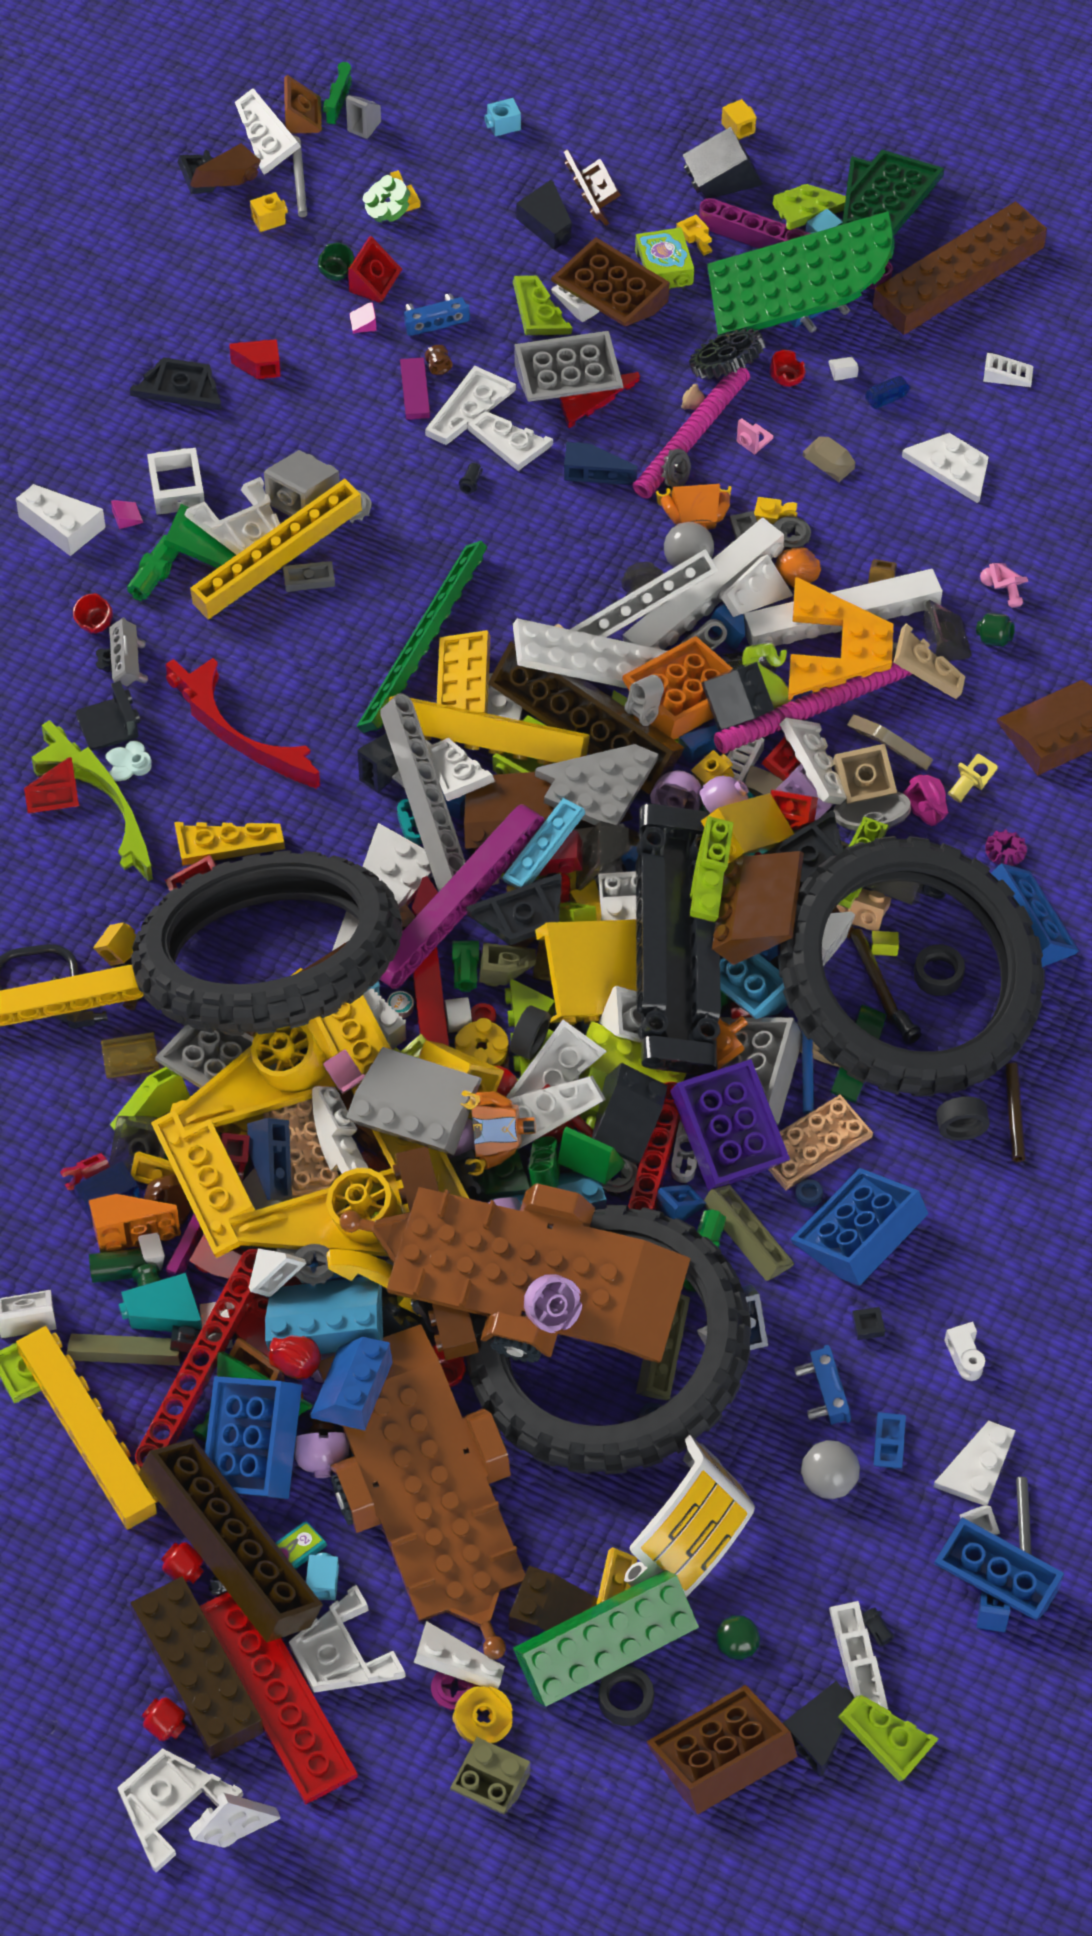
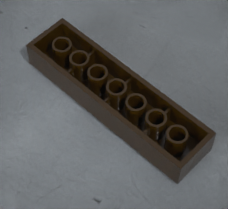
M515 640L509 642L488 682V685L548 726L589 734L590 739L587 751L589 754H596L633 744L657 753V762L641 787L648 794H651L657 780L661 776L673 770L685 747L651 724L648 726L640 724V719L633 714L625 712L623 705L586 680L519 666L517 664Z
M193 1438L150 1451L138 1475L266 1643L310 1628L323 1604L196 1440Z

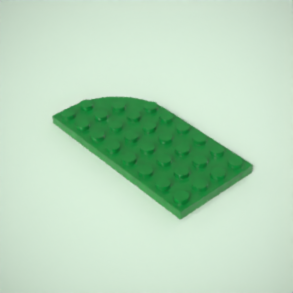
M887 211L708 263L718 335H725L728 331L731 334L736 329L739 332L744 328L747 331L750 329L754 331L840 307L862 296L861 292L871 284L875 285L886 272L884 268L889 258L892 259L894 233L889 212Z

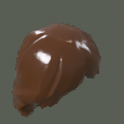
M175 1174L156 1178L148 1184L144 1199L174 1204L177 1206L179 1224H183L188 1220L192 1207Z

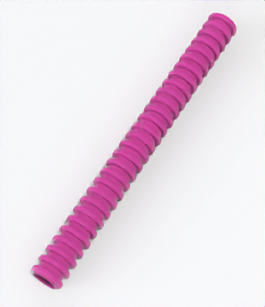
M893 658L891 669L874 672L870 676L861 678V675L847 679L846 683L831 688L823 687L818 692L809 693L807 696L804 695L795 701L783 704L781 707L778 706L775 710L717 732L714 735L715 746L722 754H726L735 748H740L742 745L745 746L749 742H754L755 739L759 740L762 737L775 733V731H780L782 729L780 723L785 718L806 720L808 717H813L815 714L818 715L821 712L841 705V703L844 704L847 701L867 694V692L870 693L873 690L893 683V681L896 682L899 679L910 676L912 673L893 663Z

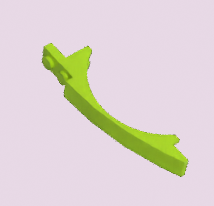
M50 720L42 724L43 738L49 746L31 757L34 773L40 777L66 758L72 757L75 779L90 783L105 792L116 803L126 823L125 833L118 850V854L122 857L120 866L126 870L134 865L148 882L152 880L151 863L145 842L134 814L113 777L89 747L81 751L75 742L71 743L67 739L64 730L60 726L56 727Z

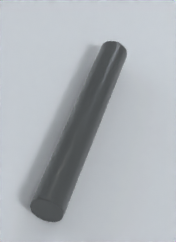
M1017 1477L1020 1549L1032 1555L1027 1477Z

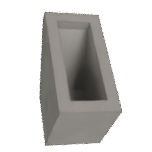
M347 96V131L368 139L381 122V106L362 97Z

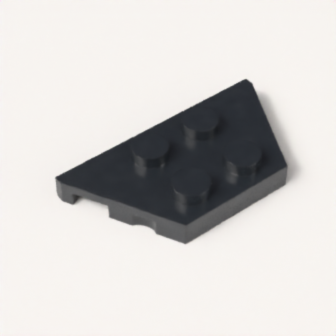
M163 357L156 363L153 369L143 375L144 380L137 386L132 385L130 388V395L133 397L221 410V400L218 396L209 364Z
M833 810L763 853L773 854L795 851L804 853L799 887L803 885L805 880L818 866L831 856H835L843 851Z
M559 873L467 906L466 913L509 945L535 937V930L545 923L559 922L562 876Z

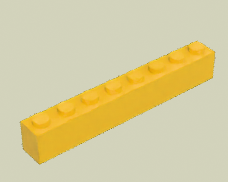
M343 479L190 588L193 605L209 620L362 511L361 494L346 479Z
M410 698L425 740H431V737L439 738L440 741L449 738L454 743H464V748L479 750L480 747L488 748V752L491 754L498 753L503 755L504 752L512 753L515 759L528 760V757L536 758L537 763L544 765L587 756L589 734Z
M44 1326L16 1341L20 1357H22L28 1370L31 1371L34 1380L39 1384L42 1393L126 1530L156 1515L155 1503L158 1502L157 1498L149 1488H146L141 1477L138 1475L141 1470L137 1464L132 1465L128 1458L131 1455L124 1442L118 1443L115 1435H117V1432L112 1422L103 1419L101 1415L103 1409L96 1398H90L87 1393L90 1389L84 1377H77L74 1372L76 1366L69 1354L64 1356L60 1349L63 1346L56 1333L51 1334L48 1328Z

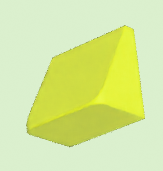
M872 931L871 951L873 955L898 956V932Z

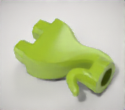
M772 643L746 647L742 656L743 665L753 662L758 663L774 709L778 706L781 707L783 704H788L791 700H788V687L778 675L763 667L758 661L760 657L765 656L770 665L779 667L785 662L787 650H782L778 657Z

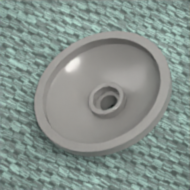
M897 792V794L846 804L844 800L841 805L837 804L835 806L834 812L836 822L843 828L853 832L857 831L864 816L887 824V830L906 819L911 811V803L906 795Z

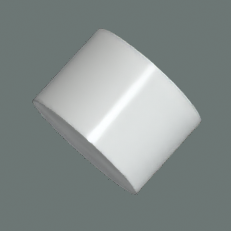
M466 997L445 1000L448 1033L459 1032L465 1025L472 1022L469 999Z

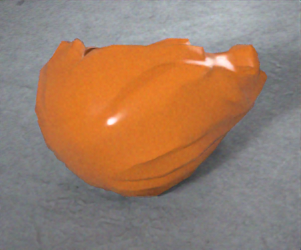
M807 548L784 550L777 557L775 567L785 583L792 587L795 586V577L811 583L818 579L821 571L820 561Z

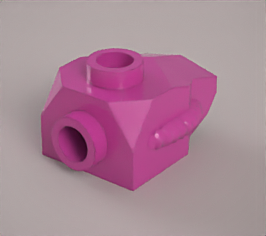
M918 775L910 780L911 785L903 794L909 798L914 815L919 816L930 826L937 825L948 814L944 787L937 778L929 775Z

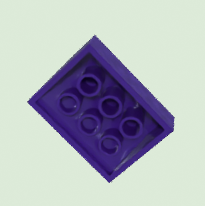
M752 1059L679 1082L671 1089V1095L708 1192L711 1189L733 1184L790 1160Z

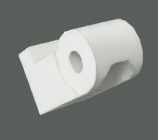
M973 1322L948 1329L944 1340L959 1374L968 1381L979 1379L985 1364L983 1354L976 1349L974 1344L977 1330Z

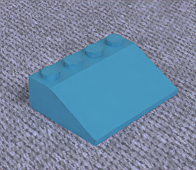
M356 1277L352 1281L340 1279L326 1281L325 1284L322 1282L317 1283L314 1286L311 1284L281 1287L269 1297L267 1306L265 1342L269 1352V1346L273 1338L282 1339L291 1335L305 1336L312 1339L317 1344L321 1354L336 1353L340 1346L361 1337L383 1341L382 1285L366 1277Z

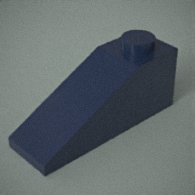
M580 442L566 443L564 480L633 485L637 480V465L592 444Z
M265 1118L247 1123L248 1135H250L248 1151L267 1200L284 1202L292 1199L289 1120Z

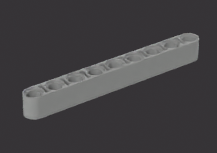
M400 693L391 699L381 709L380 713L439 892L466 862L414 705L408 696Z

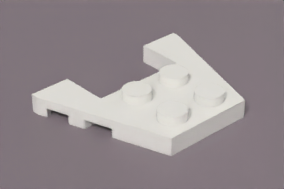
M261 477L242 486L241 491L253 505L247 509L219 520L205 502H201L188 508L184 514L189 520L236 555L280 525L277 515L273 514L271 509L270 497L268 494H265L263 489L264 482Z
M357 1585L350 1588L348 1595L340 1602H334L324 1616L319 1620L315 1619L310 1628L302 1630L289 1641L290 1649L314 1693L397 1680L405 1677V1671L394 1651L365 1663L345 1628L343 1622L368 1611L367 1603Z
M161 1749L118 1787V1792L155 1872L160 1870L176 1855V1851L157 1831L199 1794L203 1792L217 1807L220 1805L217 1797L223 1792L237 1797L243 1796V1791L239 1787L231 1786L213 1774H207L196 1768L194 1764L164 1749Z

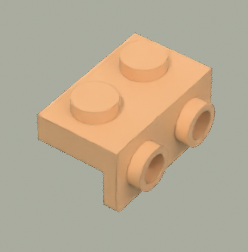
M862 888L850 909L840 905L836 907L840 912H853L855 914L852 922L853 925L871 931H879L883 916L890 906L891 898L885 896L880 891H869Z

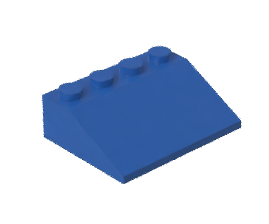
M859 1168L791 1238V1241L839 1278L860 1286L928 1215V1211L919 1190Z
M214 1376L205 1453L237 1494L289 1499L302 1385L283 1381Z

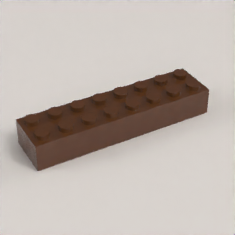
M1015 201L877 286L874 290L873 308L899 332L905 335L1043 249L1047 228Z

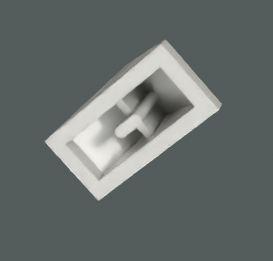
M258 1249L249 1284L250 1292L271 1297L306 1264L305 1259L286 1253Z

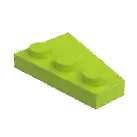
M514 276L513 286L525 335L571 334L572 326L569 322H565L560 308L554 306L550 300L551 295L538 276Z
M863 1695L856 1696L839 1715L843 1723L898 1781L904 1780L939 1739L932 1734H926L917 1729V1726L911 1722L903 1721L892 1715L891 1711Z

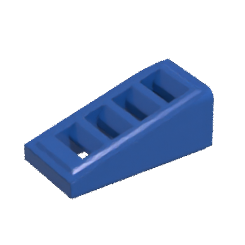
M717 725L682 735L678 740V743L685 747L681 755L688 763H692L715 750L714 735L722 730H718Z

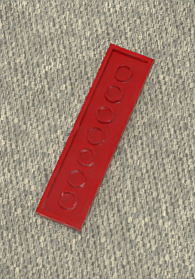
M228 1592L199 1606L262 1719L263 1730L304 1804L306 1805L358 1778L357 1771L282 1638L266 1643Z

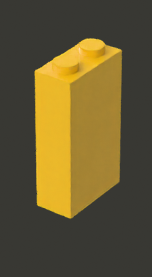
M770 793L719 807L708 815L734 822L728 863L743 856H752L756 852L763 854L794 834ZM707 817L701 820V823L704 827L706 824Z

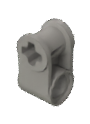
M711 619L697 631L686 637L680 644L697 636L711 650H714L726 639L727 631L720 620ZM712 626H719L722 632L720 636L712 638L708 635V630Z
M650 675L634 682L630 686L624 710L628 714H633L640 719V724L643 726L650 725L658 715L661 697L664 692L661 679L656 675Z

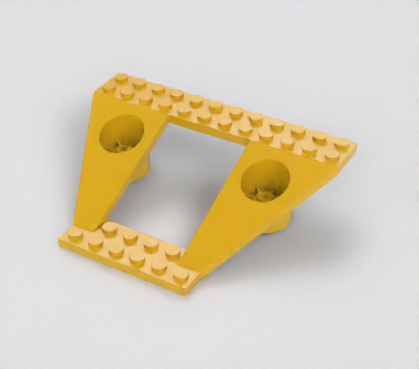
M363 995L351 1004L344 1003L341 1005L338 1012L325 1018L319 1016L309 1020V1024L293 1029L290 1026L278 1028L273 1033L256 1034L249 1048L176 1110L151 1122L216 1258L241 1245L299 1250L309 1244H320L329 1249L352 1250L375 1256H388L373 1232L360 1229L352 1233L344 1231L339 1223L340 1216L345 1211L353 1210L359 1213L361 1218L375 1221L409 1212L408 1204L402 1205L398 1189L404 1187L402 1180L396 1181L393 1165L398 1164L396 1153L425 1146L372 1130L391 1169L377 1172L370 1168H355L344 1172L336 1178L329 1188L255 1210L216 1130V1127L312 1099V1089L315 1086L335 1087L337 1091H340L323 1066V1063L346 1049L361 1074L366 1075L382 1047L391 1049ZM308 1048L307 1054L300 1053V1050ZM277 1063L275 1071L268 1069V1067ZM360 1084L351 1089L354 1095ZM428 1148L439 1192L444 1193L446 1189L451 1195L469 1199L446 1153ZM385 1198L384 1206L377 1205L376 1201ZM376 1211L379 1212V1214H377L375 1217L371 1219V1216H373Z

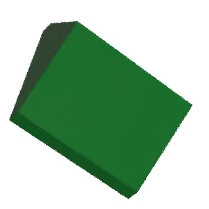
M565 1127L558 1158L559 1164L603 1184H606L624 1167L625 1161L613 1147Z

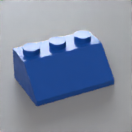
M361 1337L340 1346L311 1412V1418L365 1431L393 1363L390 1343Z

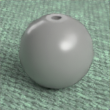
M695 522L677 524L669 531L664 541V554L667 562L672 567L678 566L705 549L711 559L714 553V541L711 533L704 526Z
M827 1440L816 1443L808 1451L802 1460L801 1474L804 1484L812 1493L821 1498L836 1499L846 1496L859 1480L860 1465L857 1455L849 1446L840 1441Z

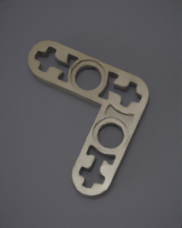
M853 714L847 724L855 732L885 744V746L927 771L933 761L931 757L877 723Z

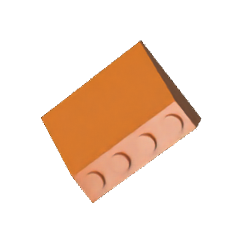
M695 636L623 675L622 680L630 691L631 684L650 675H656L661 679L664 692L661 697L658 715L651 725L675 740L714 718L701 682L733 668Z

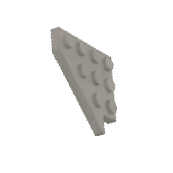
M633 744L537 767L535 777L552 784L544 796V804L556 808L562 798H565L584 808L586 813L582 820L614 833L657 762L658 754Z

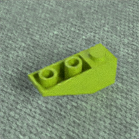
M167 1067L147 1076L110 1124L111 1128L121 1138L131 1135L138 1128L170 1112L173 1103L189 1099L190 1094L183 1077Z

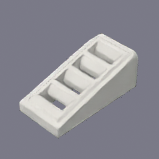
M559 285L551 289L552 293L581 322L599 313V310L570 292L565 294L567 290Z
M987 353L983 382L1031 387L1032 365L997 354ZM1021 372L1026 373L1025 377L1020 376Z
M763 738L755 739L754 742H749L747 745H742L740 748H735L729 752L727 757L733 763L731 768L741 772L740 775L733 772L735 780L745 781L750 766L755 765L764 750ZM740 751H741V752H744V753H746V754H748V755H750V756L744 755V754L739 753V752H740ZM734 760H737V761H739V762H741V763H744L745 766L742 765V764H740V763L735 762Z

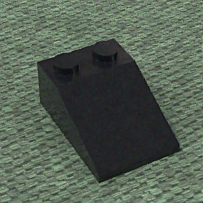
M620 1063L605 1077L602 1094L606 1100L599 1104L592 1138L613 1147L621 1157L638 1165L662 1111L668 1085L624 1063Z

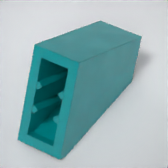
M186 1273L121 1292L123 1303L118 1304L123 1320L128 1319L132 1329L172 1332L174 1325L180 1327L190 1326L194 1329L202 1330L201 1317Z

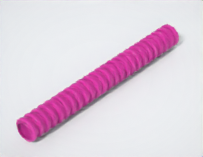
M739 368L736 373L730 372L720 380L707 398L704 399L703 403L688 418L687 422L683 424L658 456L655 457L654 461L650 463V466L639 476L633 484L634 491L639 496L646 499L650 498L665 480V478L661 477L664 472V468L661 466L665 464L664 457L668 456L669 450L682 449L688 453L718 415L736 396L738 391L750 379V373L746 368Z

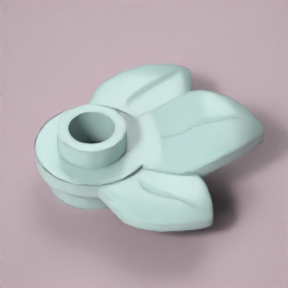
M129 741L126 748H114L106 754L107 761L113 766L109 773L114 781L127 780L133 774L142 776L151 769V757L145 752V747L141 742Z

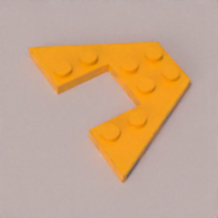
M795 577L792 622L842 626L841 658L791 654L788 700H792L793 696L812 690L814 693L823 687L831 688L844 684L847 679L861 675V678L870 676L874 672H883L891 669L893 623Z

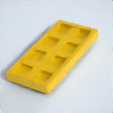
M488 630L440 637L437 684L438 704L488 714L491 638Z

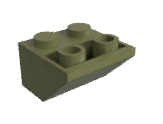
M476 1737L450 1790L504 1815L517 1801L530 1776V1761Z

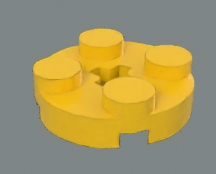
M481 1018L465 1025L455 1037L456 1050L490 1065L500 1066L507 1057L508 1037L500 1026L491 1023L487 1018ZM479 1042L487 1043V1044H486L487 1049H486V1050H484L483 1048L476 1049L477 1043H479Z
M478 1686L467 1690L459 1698L452 1718L458 1733L467 1742L473 1744L476 1737H479L489 1743L496 1744L510 1731L513 1721V1710L509 1699L499 1689ZM478 1709L482 1712L485 1710L490 1712L488 1715L489 1723L477 1720L478 1714L476 1711Z

